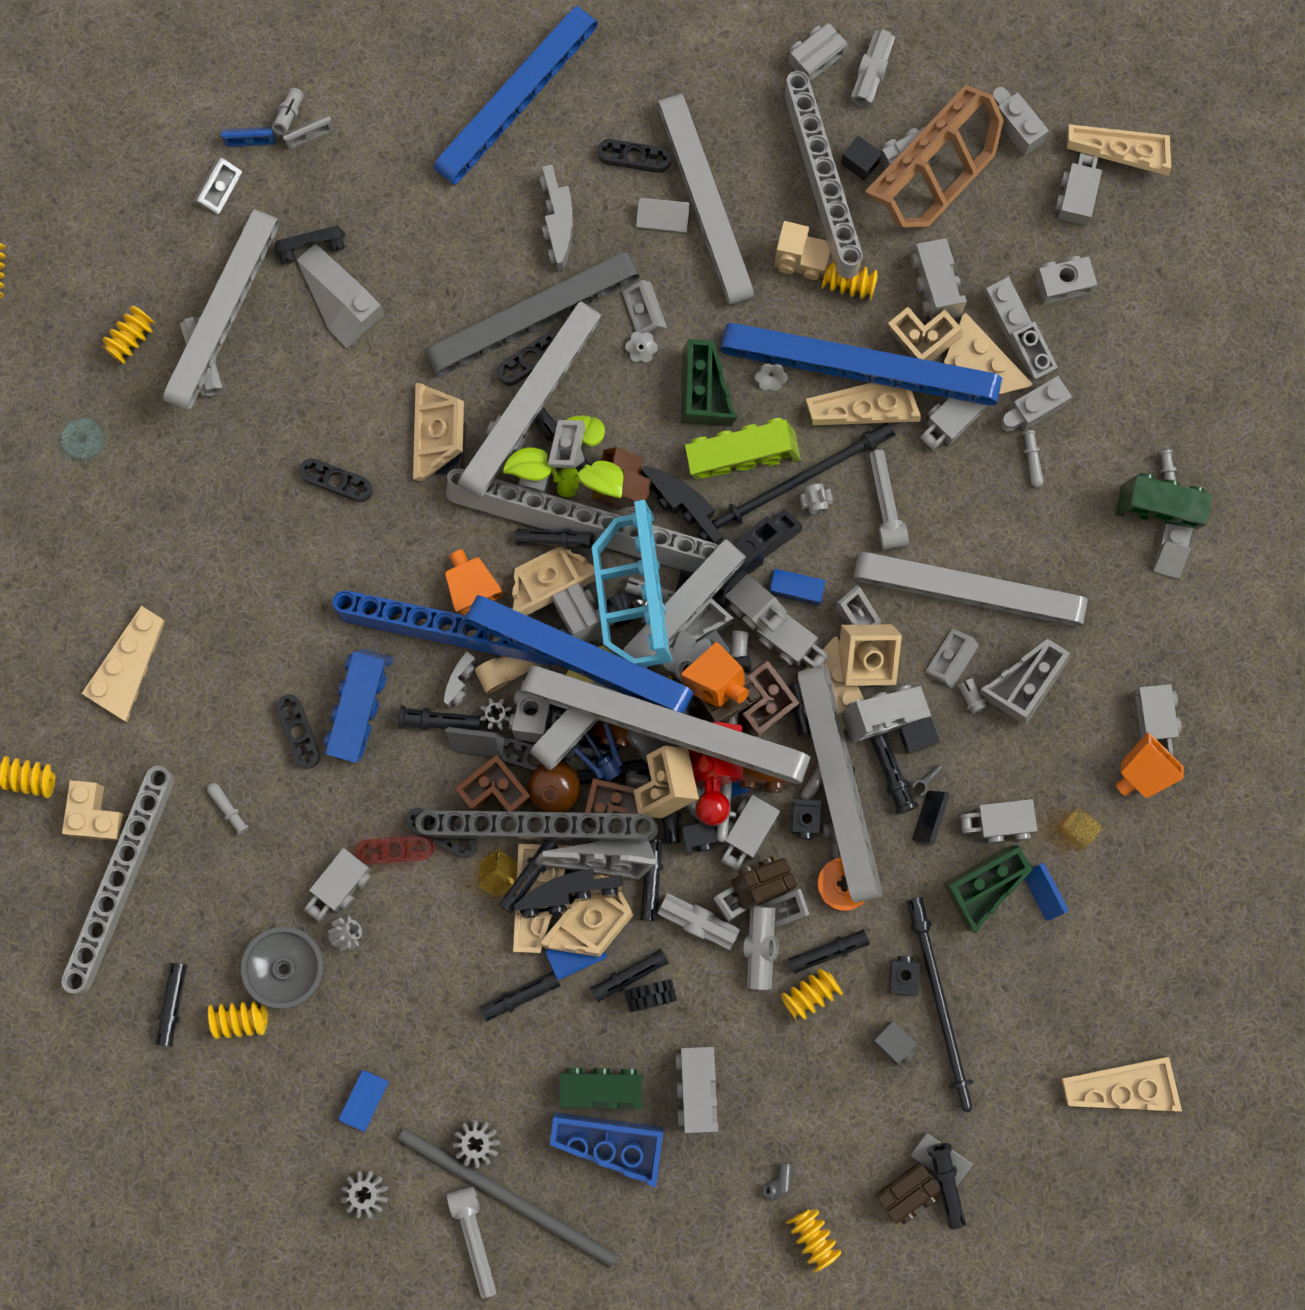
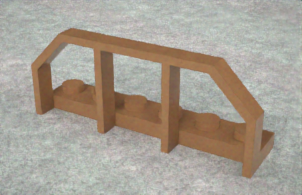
M965 85L865 191L868 199L886 206L894 223L901 227H929L996 155L1004 120L993 95ZM984 103L991 119L984 149L973 161L958 129ZM950 138L965 170L943 193L927 162ZM920 170L935 202L920 218H903L893 198Z

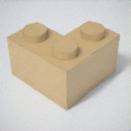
M784 221L777 246L774 267L779 268L778 270L785 274L796 272L804 274L803 276L810 280L824 279L831 251L828 241L809 237L808 226Z
M907 307L888 323L889 332L913 358L933 361L962 337V328L946 310H943L924 326L911 309Z
M664 745L646 755L651 781L634 790L638 814H646L654 818H664L699 799L687 748Z
M70 780L62 834L69 837L118 842L126 823V815L120 812L101 810L104 786L93 782Z

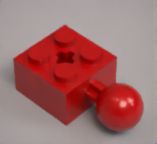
M715 721L711 722L729 729L742 732V725ZM688 749L696 787L705 788V793L697 800L696 814L704 824L710 826L720 825L726 821L730 814V802L724 794L720 793V787L742 779L743 767Z

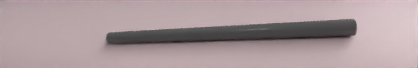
M404 1128L398 1141L607 1266L611 1267L617 1254L475 1169L465 1166L463 1162L408 1129Z

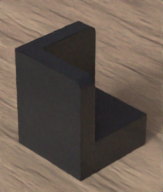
M857 136L842 154L841 164L865 181L880 163L882 152L860 136Z
M931 717L900 726L898 729L906 755L935 746L940 742Z

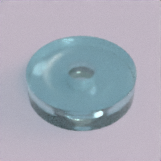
M87 418L76 419L65 427L62 434V445L71 457L81 461L91 460L102 452L105 445V434L95 421ZM82 436L88 437L85 443H80Z

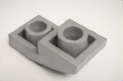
M468 652L460 659L448 681L444 703L449 709L453 705L458 706L467 696L464 693L467 690L466 685L461 680L463 678L467 680L475 672L476 667L474 665L477 663L475 658Z

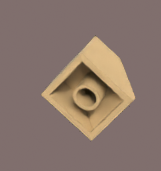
M892 624L841 625L839 654L845 686L896 685L902 635Z

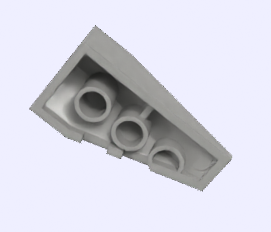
M316 243L297 259L329 331L346 349L384 316L381 305L368 291Z
M599 841L543 851L536 858V864L578 871L593 868L594 873L639 880L656 865V859L649 841Z

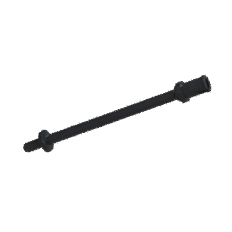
M885 423L871 432H863L858 442L737 508L734 504H729L730 512L713 520V525L717 529L733 521L740 525L743 523L742 516L864 449L870 451L877 449V445L896 436L892 425Z
M923 897L907 900L906 904L908 905L912 921L910 928L919 937L955 1083H951L949 1088H957L962 1110L969 1113L973 1107L967 1085L974 1082L972 1079L966 1080L928 933L932 923L931 920L928 921Z

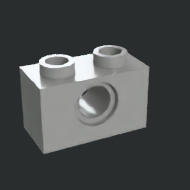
M1074 256L1059 264H1056V262L1045 263L1039 268L1035 276L1043 305L1092 294L1097 287L1089 256L1084 258ZM1060 275H1067L1071 282L1062 281Z
M517 689L514 700L517 708L516 713L511 714L509 729L512 730L516 740L537 743L550 729L554 705L526 696L521 690ZM530 709L538 710L534 715H526V712Z

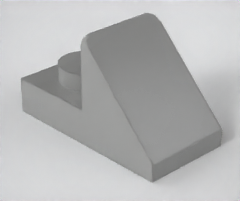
M558 420L548 462L549 467L575 468L584 462L585 458L581 451L586 427L584 421Z
M1165 524L1153 570L1154 573L1175 579L1180 578L1191 550L1188 545L1193 528Z

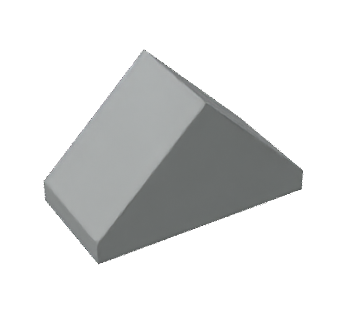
M858 585L837 602L835 611L848 625H878L881 623L880 618Z
M733 886L713 898L714 904L727 923L748 910L742 909L738 900V894L735 893Z
M801 889L759 904V906L775 907L774 928L809 916Z

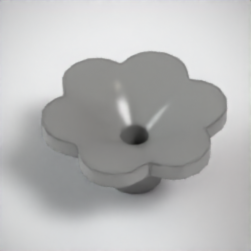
M634 332L631 335V340L626 343L625 348L630 353L632 361L638 362L642 360L647 363L652 360L653 354L657 352L658 345L653 341L651 333L645 332L641 334L640 332ZM642 344L644 348L639 349V345Z
M764 364L761 370L755 374V380L759 382V387L762 390L771 389L778 391L781 389L782 384L788 380L787 374L779 364Z

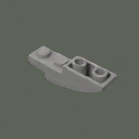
M553 165L542 167L543 176L539 177L542 191H548L549 200H545L549 215L545 216L546 225L542 226L545 241L550 240L552 249L548 250L551 265L556 264L557 270L560 272L564 270L571 249L573 236L572 204L569 186L558 188Z
M1007 277L984 289L995 311L993 316L1018 359L1032 378L1035 380L1058 368L1035 321L1031 322L1010 278Z

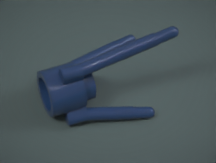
M605 722L604 729L612 756L608 753L602 755L589 732L584 737L597 756L595 760L596 766L578 748H574L573 751L593 771L597 779L602 778L603 781H609L621 773L620 766L623 763L618 756L609 723Z

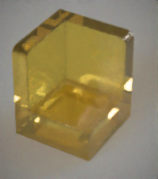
M1077 807L1057 830L1081 850H1084L1091 844L1103 827L1080 807Z
M498 849L481 860L477 885L497 899L508 892L516 880L518 863Z

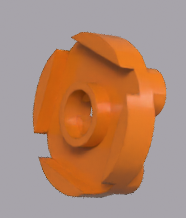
M838 857L827 863L821 870L817 880V888L826 905L838 911H851L861 906L865 901L854 903L849 889L847 888L846 892H843L841 887L837 886V881H841L842 877L845 876L842 859Z

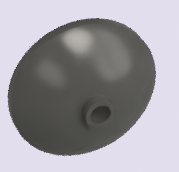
M275 927L260 933L246 948L241 962V976L249 994L259 1003L274 1009L293 1008L307 1001L318 989L324 971L322 953L316 942L305 932L292 927ZM283 965L289 966V972L285 975L280 974V968Z

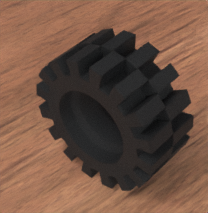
M672 979L624 991L629 1013L677 1001Z

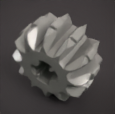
M473 1120V1131L465 1123L462 1125V1128L466 1135L461 1132L455 1133V1136L462 1139V1142L453 1143V1148L462 1147L463 1151L457 1153L456 1158L459 1159L466 1154L465 1166H468L472 1158H474V1166L479 1168L481 1164L480 1157L488 1165L491 1161L486 1154L489 1153L492 1156H497L498 1152L490 1147L500 1145V1140H490V1137L494 1136L497 1131L494 1129L487 1134L486 1130L489 1127V1123L484 1122L481 1130H479L478 1120ZM473 1136L475 1139L481 1138L484 1144L480 1145L483 1147L480 1152L478 1149L472 1150L469 1144L473 1143L470 1141Z
M358 1171L356 1174L357 1181L351 1176L347 1178L348 1183L352 1187L343 1186L341 1189L344 1193H349V1196L342 1198L341 1202L346 1203L350 1201L352 1203L346 1209L348 1213L357 1208L356 1218L362 1217L364 1209L367 1218L373 1217L372 1208L378 1213L383 1210L377 1202L386 1203L388 1201L387 1197L380 1196L381 1192L388 1190V1186L379 1188L378 1184L382 1182L383 1178L379 1176L373 1182V1171H368L366 1179L363 1172ZM366 1187L369 1189L367 1193L371 1192V1198L365 1199L363 1202L360 1200L362 1196H358V1191L364 1190Z

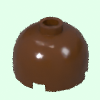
M562 761L550 771L543 764H540L531 773L527 784L528 794L531 796L530 801L540 812H567L577 803L581 793L577 771L570 764Z

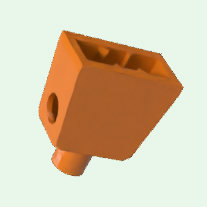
M463 549L449 555L454 568L446 571L445 575L457 614L464 615L468 613L476 595L486 597L492 601L503 597L501 588L479 557L468 561Z
M717 642L681 673L682 684L694 692V696L717 707L722 706L730 698L740 704L746 700L749 694V690L743 687L745 678L742 666Z
M1148 732L1122 760L1120 772L1124 778L1116 783V787L1124 796L1137 789L1144 797L1149 798L1184 778V767Z

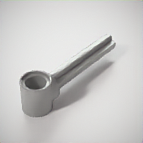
M874 450L869 453L883 520V524L879 527L882 549L888 550L909 546L906 524L898 520L885 453L883 450Z
M471 1186L447 1193V1200L452 1217L460 1219L480 1296L488 1298L494 1296L497 1291L475 1215L479 1212L480 1205L478 1198H476L475 1187Z

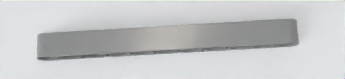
M453 469L447 476L446 497L453 503L545 530L563 531V529H571V531L593 532L594 544L614 518L622 517L498 479H494L484 495L479 498L458 484L465 471L464 469ZM634 525L620 528L606 548L642 558L641 552L637 551L635 536H639L638 528H635ZM652 525L656 556L660 564L695 572L718 548V545Z
M727 539L718 546L665 604L666 612L664 615L668 644L746 560L747 557ZM646 624L623 651L635 659L656 655L655 650H650L648 643V634H652L651 625L648 626ZM593 681V682L591 683V684H593V685L600 686V687H603V688H606V689H609V690L618 692V691H616V690H614V689H612V688H609V687H607V686H605V685H603V684H601V683H598V682H596V681ZM566 710L532 747L530 753L550 771L566 756L598 719Z
M530 666L521 689L524 695L795 784L802 783L810 760V756L803 752L537 666Z

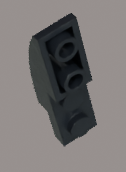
M644 466L641 469V475L651 479L649 491H655L659 496L657 501L665 511L670 510L674 515L682 509L681 514L689 525L694 523L699 529L697 534L700 539L717 545L722 543V534L710 521L714 516L715 509L692 487L671 474L649 466Z
M784 509L770 519L767 516L753 526L733 544L747 558L721 589L726 592L747 574L749 575L762 566L764 558L802 531L803 525Z
M593 868L576 871L550 880L535 888L514 905V909L517 915H522V918H535L541 912H549V915L564 914L566 909H571L570 898H575V901L590 900L592 895L602 894L603 898L618 896V892H624L623 880L621 876L595 879Z

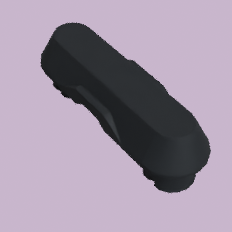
M336 225L280 239L275 242L274 253L279 255L281 264H287V258L291 263L296 260L293 250L311 241L316 243L328 241L330 251L335 252L337 251L336 246L339 247V250L345 248L343 237L346 234Z

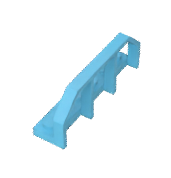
M640 500L634 502L636 512H632V515L613 519L592 546L604 646L607 650L641 667H648L673 662V659L669 652L664 613L666 612V607L662 600L658 571L660 564L656 556L652 526L654 519L646 501ZM631 525L638 528L639 536H635L637 551L641 552L642 560H639L637 563L602 570L600 553L618 530ZM640 573L641 577L644 576L645 584L641 585L643 599L648 602V605L608 613L604 580ZM645 617L647 625H651L652 634H648L649 647L651 651L655 650L656 655L635 659L612 644L609 629L610 623Z

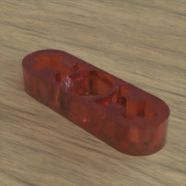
M427 836L370 838L358 843L356 856L365 864L422 861L432 856L435 847L433 841ZM420 841L422 845L427 846V850L422 855L420 851L408 852V847L419 845ZM392 842L399 843L402 848L399 857L391 856L388 851V847ZM369 844L372 849L382 847V853L371 854L369 858L368 854H364L363 849L367 848Z

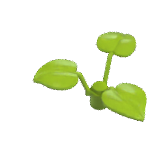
M573 416L566 419L584 421L586 427L582 441L583 444L596 446L603 440L605 427L599 419L590 416ZM528 447L513 453L503 469V474H512L531 481L544 480L552 471L553 482H557V493L563 497L575 496L580 482L600 493L617 498L622 497L623 472L617 465L607 461H597L592 466L585 465L579 473L575 468H562L557 473L555 467H549L548 455L545 451Z

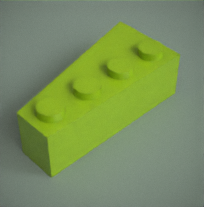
M782 418L770 419L767 421V424L761 426L756 424L746 425L742 427L741 431L733 433L732 431H722L717 433V437L709 439L707 437H698L693 439L692 443L685 444L690 473L696 480L730 474L732 472L731 468L735 467L737 471L752 470L757 466V463L769 466L780 465L779 461L790 457L792 462L801 461L795 431L787 420H782Z

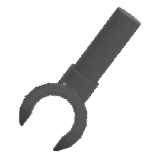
M937 765L922 780H916L912 785V789L917 783H923L925 790L919 796L926 794L928 785L943 768Z

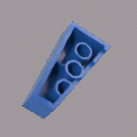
M367 649L353 651V655L349 654L345 664V670H348L346 681H341L338 695L341 696L339 706L334 707L331 721H334L332 732L328 731L324 746L327 747V755L354 763L362 760L372 728L368 721L369 719H374L379 706V699L375 698L385 687L387 678L384 670L386 665H392L394 657Z
M555 1112L550 1145L578 1157L596 1162L605 1168H611L623 1173L625 1176L638 1179L656 1188L663 1127Z

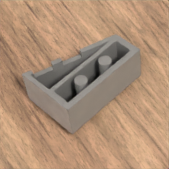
M947 238L916 244L914 253L911 254V263L913 269L917 268L919 277L916 278L918 292H923L925 300L922 302L924 317L928 316L929 321H931L943 310H946L953 319H960L967 300L965 295H959L957 285H960L961 282L959 276L955 277L953 266L955 263Z
M711 598L681 631L689 633L698 642L715 629L719 632L732 625L733 617ZM679 633L668 644L669 650H674L675 641Z
M1046 639L1009 670H1005L1001 673V676L989 685L984 686L981 689V697L983 699L986 698L987 702L1026 726L1068 664L1070 652Z
M906 685L896 689L894 693L887 694V692L872 696L870 699H859L848 703V708L841 715L851 743L897 730L900 726L931 717L921 686L911 688V685Z
M714 1047L681 1048V1054H676V1071H682V1082H677V1099L683 1098V1110H678V1126H684L685 1133L718 1132Z

